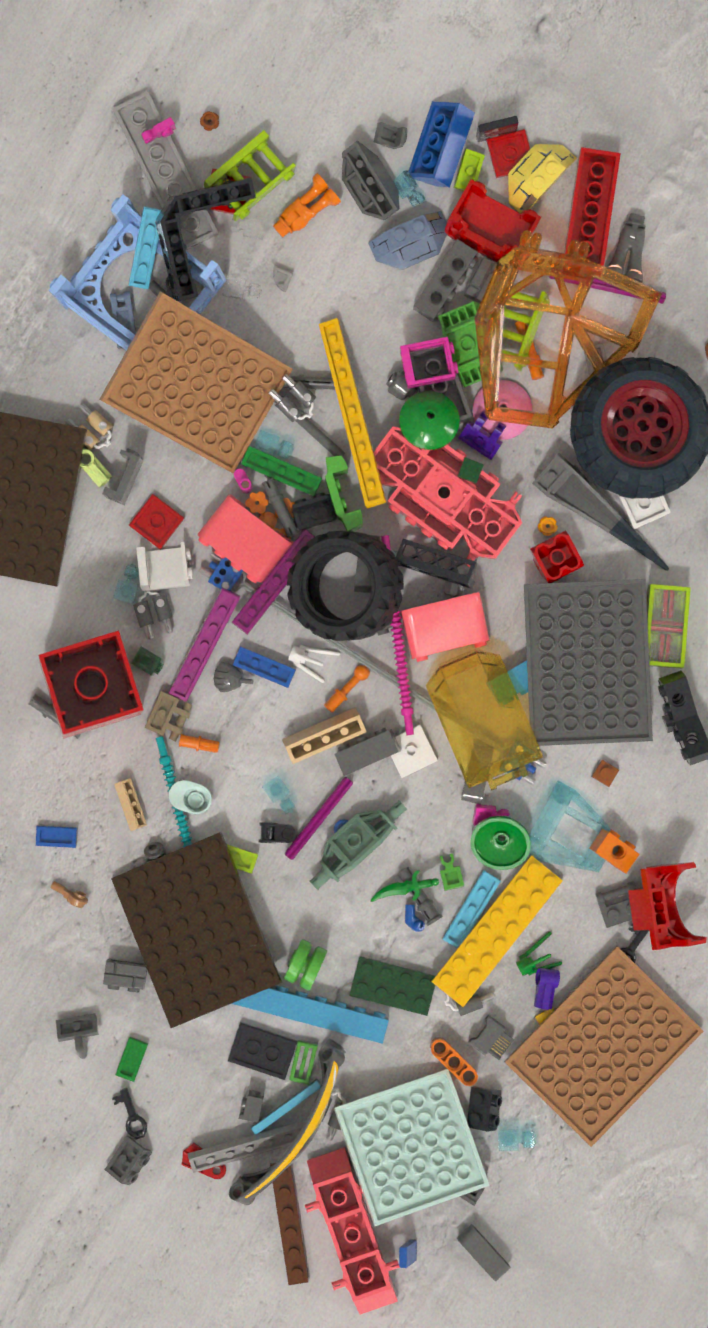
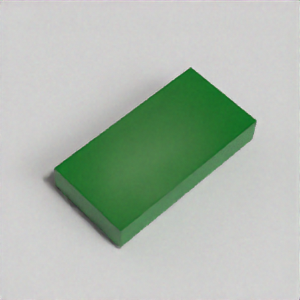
M129 1037L115 1075L135 1082L149 1043Z

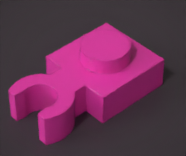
M169 117L141 135L146 144L157 137H168L174 133L173 130L176 129L175 123Z
M476 804L472 822L476 826L486 818L509 816L510 813L507 809L496 811V806Z

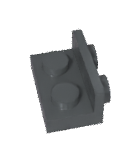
M126 1136L104 1170L121 1184L131 1185L137 1180L138 1173L142 1167L149 1162L152 1151L145 1149L133 1138Z

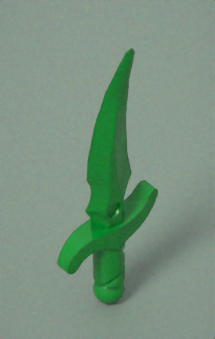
M417 870L413 873L412 881L396 882L382 888L372 897L371 902L388 896L406 895L410 891H415V895L412 898L415 901L419 898L422 888L432 887L433 885L437 886L439 879L433 878L419 881L418 874L420 870Z

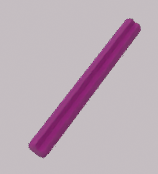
M345 777L287 849L285 856L291 860L296 857L353 785L349 778Z

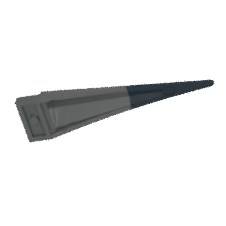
M560 453L553 458L533 481L532 484L547 497L610 533L664 570H669V567L585 475Z

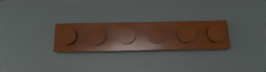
M290 1165L272 1183L288 1285L308 1283L309 1279Z

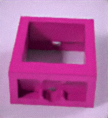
M448 337L400 346L407 389L455 379L458 367L457 362L452 361L451 354H454L453 342L448 341ZM443 346L448 374L415 380L410 352Z

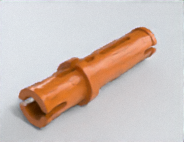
M520 321L516 322L517 332L526 335L528 324ZM532 342L528 353L529 360L527 365L532 380H538L543 378L544 374L539 361L541 359L540 355H537L534 342Z

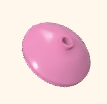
M508 380L493 381L485 385L477 393L473 403V418L476 422L483 411L490 416L482 426V429L492 434L499 422H501L506 428L498 439H512L520 435L529 425L532 417V402L528 393L517 383ZM506 405L507 410L501 411L500 406Z

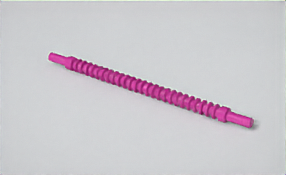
M389 535L381 536L382 542L391 551ZM401 611L393 614L390 626L393 627L391 629L393 632L391 637H394L392 643H395L393 648L396 650L394 652L396 654L394 660H397L395 666H398V669H396L398 675L396 677H399L397 683H400L398 688L401 690L399 692L401 694L399 700H402L400 706L403 707L401 715L404 716L406 736L414 735L412 714L414 712L410 706L412 704L410 702L412 697L409 696V693H411L408 690L410 685L407 684L409 682V679H407L409 674L406 673L408 668L405 667L407 664L405 659L407 657L404 656V653H406L403 650L405 645L402 644L404 642V639H402L404 634L401 633L403 628L400 627L402 622L399 621L402 617L399 616Z

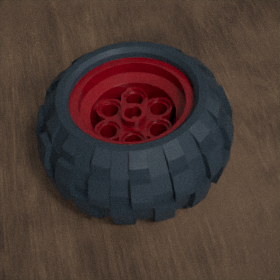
M629 357L605 366L585 384L573 406L570 438L577 456L576 459L582 469L587 472L597 485L621 497L651 499L677 490L697 473L708 455L707 397L701 387L688 376L685 370L679 366L664 362L663 359L655 357ZM643 404L651 405L652 413H645L642 408ZM623 409H631L633 416L630 418L625 417L622 412ZM660 418L664 419L666 422V427L659 428L656 424V420ZM638 422H644L647 431H640V427L637 426ZM617 428H625L627 435L620 437L617 434ZM651 438L659 439L660 446L657 448L653 447L650 444ZM632 442L639 443L641 447L639 452L632 451L630 447Z

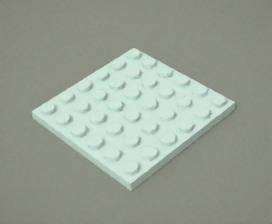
M448 1069L334 1108L374 1227L490 1186Z

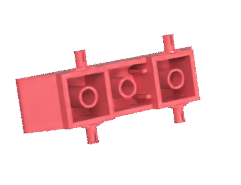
M345 1147L307 1160L316 1193V1201L305 1204L307 1213L319 1209L323 1214L343 1271V1279L331 1282L334 1291L346 1286L360 1315L398 1302L388 1272L400 1268L398 1260L385 1263L362 1198L361 1186L356 1181Z

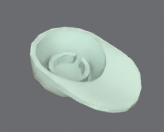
M186 780L178 781L172 785L168 796L173 807L196 815L207 811L212 800L211 794L206 787Z

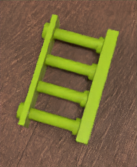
M265 130L204 180V187L207 188L223 184V180L227 176L233 177L235 181L244 179L238 172V167L244 163L266 185L258 193L255 191L256 198L250 199L243 206L239 201L230 203L236 210L233 215L235 222L239 218L242 220L246 218L253 206L284 180L287 182L295 175L296 165L292 163L286 167L268 147L269 135ZM262 151L281 173L271 180L253 160L252 155L255 152Z
M501 278L483 326L493 355L514 361V367L520 372L528 363L530 347L544 310L547 311L550 304V299L546 292L542 291L539 298L514 291L509 280ZM513 298L535 305L536 308L533 316L506 309L507 299ZM507 317L529 324L526 335L500 328L498 325L500 318ZM498 335L522 343L519 353L516 354L492 346L493 337Z

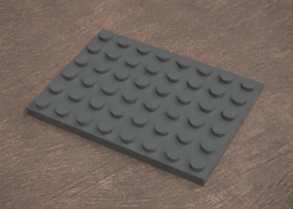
M646 579L524 584L531 746L653 741Z

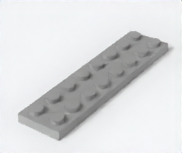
M148 91L112 108L161 209L170 196L197 190L170 136L165 138L163 136L157 137L147 144L142 138L141 134L154 128L153 126L162 122ZM207 210L191 212V214L180 216L183 242L187 246L185 250L218 235V231Z

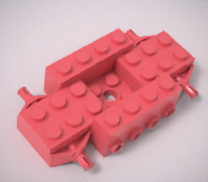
M392 426L374 451L382 485L397 488L387 501L388 508L396 514H402L406 517L405 520L409 524L418 526L422 529L421 532L428 538L433 537L438 541L437 544L445 550L449 549L452 551L463 536L470 550L466 559H471L472 561L478 557L496 559L522 524L515 509V505L522 496L519 494L514 500L518 494L515 491L507 502L491 499L500 486L499 478L491 472L487 474L482 470L476 484L457 477L467 456L463 451L458 448L455 451L449 446L451 443L436 450L417 448L405 439L399 427ZM442 487L448 488L450 491L449 497L441 498L438 495L439 489Z

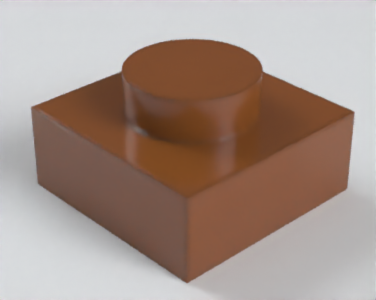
M601 760L591 777L610 787L619 769Z

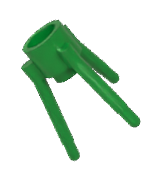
M550 931L524 954L518 956L520 960L516 962V965L522 976L527 974L530 976L536 973L538 968L550 969L562 965V962L559 961L536 968V964L550 958L551 954L542 956L534 961L531 956L527 958L552 934Z

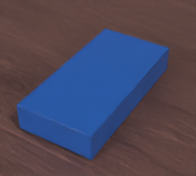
M36 826L35 846L76 848V827Z
M409 1240L399 1248L400 1268H408L417 1260V1240Z

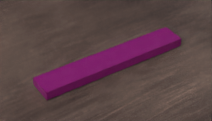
M306 529L301 533L237 614L232 624L248 635L286 587L288 571L294 565L292 560L297 552L306 546L309 540L315 537Z
M223 587L221 588L168 694L187 702L240 599V595Z

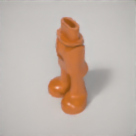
M318 173L312 178L313 186L310 190L287 206L278 217L279 221L273 225L282 238L289 232L292 234L294 231H300L308 224V221L327 206H336L341 202L339 197L328 187L327 183ZM325 192L324 195L310 208L306 207V205L309 204L312 200H314L317 196Z

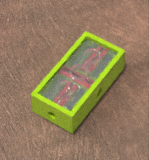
M648 585L649 666L684 668L691 587Z

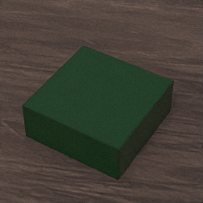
M465 457L457 477L476 484L484 464Z

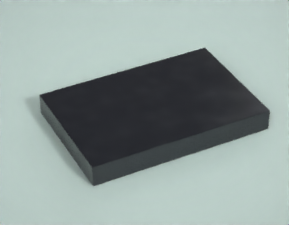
M240 1022L228 1062L285 1080L298 1041Z

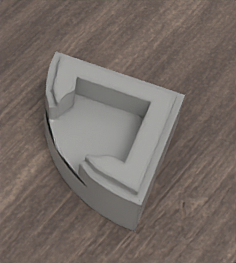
M274 265V281L280 290L286 292L293 273Z

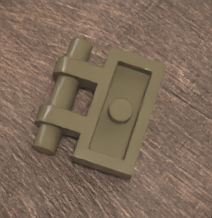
M161 691L145 728L164 736L166 729L172 731L169 739L176 742L178 736L183 732L182 727L186 719L190 717L192 705L185 702L182 709L178 708L177 705L180 699ZM177 713L179 717L174 726L169 722L173 714Z

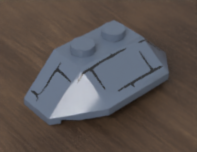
M441 211L424 214L385 231L368 242L376 262L404 270L440 253L447 236L445 232L447 223Z

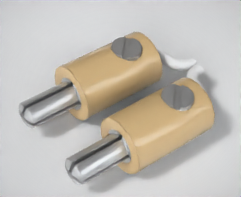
M82 404L79 409L87 416L86 421L103 437L109 434L106 440L107 443L97 446L100 440L83 424L78 426L70 418L67 420L75 427L87 429L84 447L88 450L100 449L103 446L108 447L111 444L109 440L112 435L110 431L113 425L97 410L92 412L87 406Z

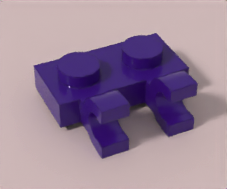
M483 411L475 423L471 421L467 423L458 439L492 460L503 443L498 438L506 426L499 422L493 433H488L482 429V426L490 415Z

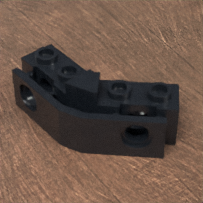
M680 670L659 678L658 690L660 696L663 697V707L666 712L662 719L667 733L673 732L676 742L680 744L681 755L690 766L708 760V738L697 714L687 677Z

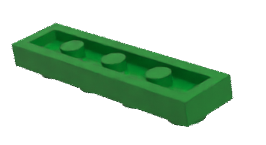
M251 446L248 447L241 463L242 466L267 477L274 478V480L310 496L316 494L322 478Z

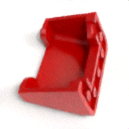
M471 179L448 219L445 232L450 238L460 240L500 265L514 269L540 222L541 216L531 209L523 210L521 214L487 196L485 185Z

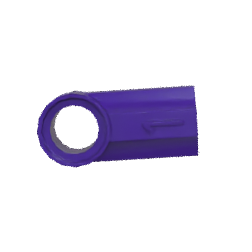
M537 969L535 976L537 989L534 1007L546 1010L552 1009L555 988L558 987L560 982L559 970Z

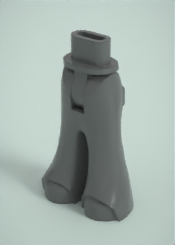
M629 214V219L624 224L615 254L605 271V276L609 279L616 281L622 279L628 251H630L624 282L629 284H640L643 282L642 251L645 240V216Z

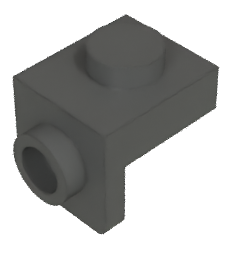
M379 122L377 123L373 142L391 149L401 148L407 140V128H397Z

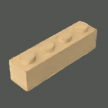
M131 778L115 783L114 786L130 831L147 826Z

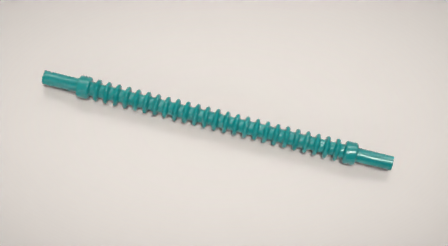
M161 736L155 739L160 754L159 762L160 765H163L161 769L164 770L165 773L163 775L166 776L164 781H167L166 787H169L170 790L172 785L176 783V776L173 775L175 771H172L173 765L170 764L172 759L167 753L164 738ZM172 806V809H175L173 814H176L175 820L178 821L176 825H179L178 831L181 832L179 836L182 837L181 842L184 843L182 845L184 848L193 844L191 843L193 838L189 836L191 832L188 831L190 827L186 825L188 823V820H185L187 815H184V811Z

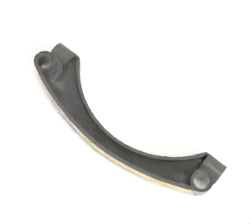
M328 1039L326 1044L319 1050L318 1057L322 1070L321 1089L296 1139L276 1164L259 1172L239 1176L236 1183L229 1189V1197L232 1200L244 1205L252 1204L255 1197L274 1182L310 1144L324 1118L339 1067L345 1060L344 1053L346 1051L340 1044L332 1039Z

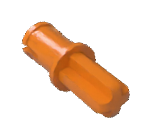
M181 734L179 740V747L196 749V751L203 750L217 753L220 745L218 741L203 739L201 736L198 738Z

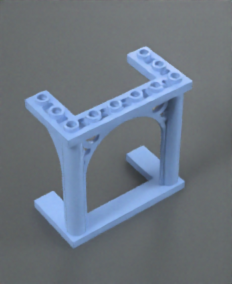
M122 194L120 198L118 197L114 200L111 206V212L118 222L108 229L105 239L97 243L94 249L95 252L91 257L88 256L84 260L83 267L71 277L70 282L60 275L51 282L48 291L66 310L70 308L127 351L135 334L108 314L101 299V282L108 266L119 256L135 251L141 216L130 199ZM126 233H130L133 236L131 246H126L123 242ZM158 239L156 253L163 256L160 241ZM119 243L121 245L120 250L114 251V248H117ZM186 251L188 263L192 267L190 269L192 278L204 286V289L189 308L201 314L227 279L216 262L211 260L206 266ZM96 275V281L91 282L90 280H92L94 278L93 276ZM87 286H92L96 289L95 293L90 296L83 295L82 290ZM95 299L97 300L96 306H94L92 302L90 304L88 303V301H93Z

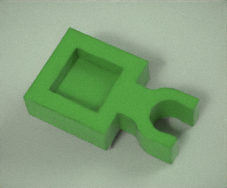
M453 853L450 854L451 861L448 863L443 860V856H440L441 864L445 867V870L440 871L444 891L464 887L460 866L453 867Z

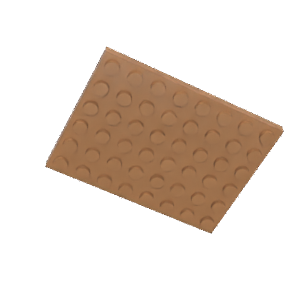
M160 291L99 400L234 473L275 401L268 394L269 391L274 389L279 394L285 384L282 377L285 374L289 376L293 369Z
M616 946L504 1062L592 1147L704 1031Z

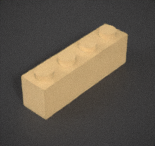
M353 708L283 738L282 741L292 764L366 733V729L357 709Z

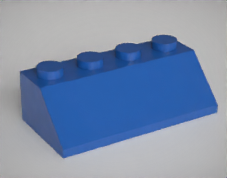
M432 101L407 176L436 187L450 188L475 112L461 103Z

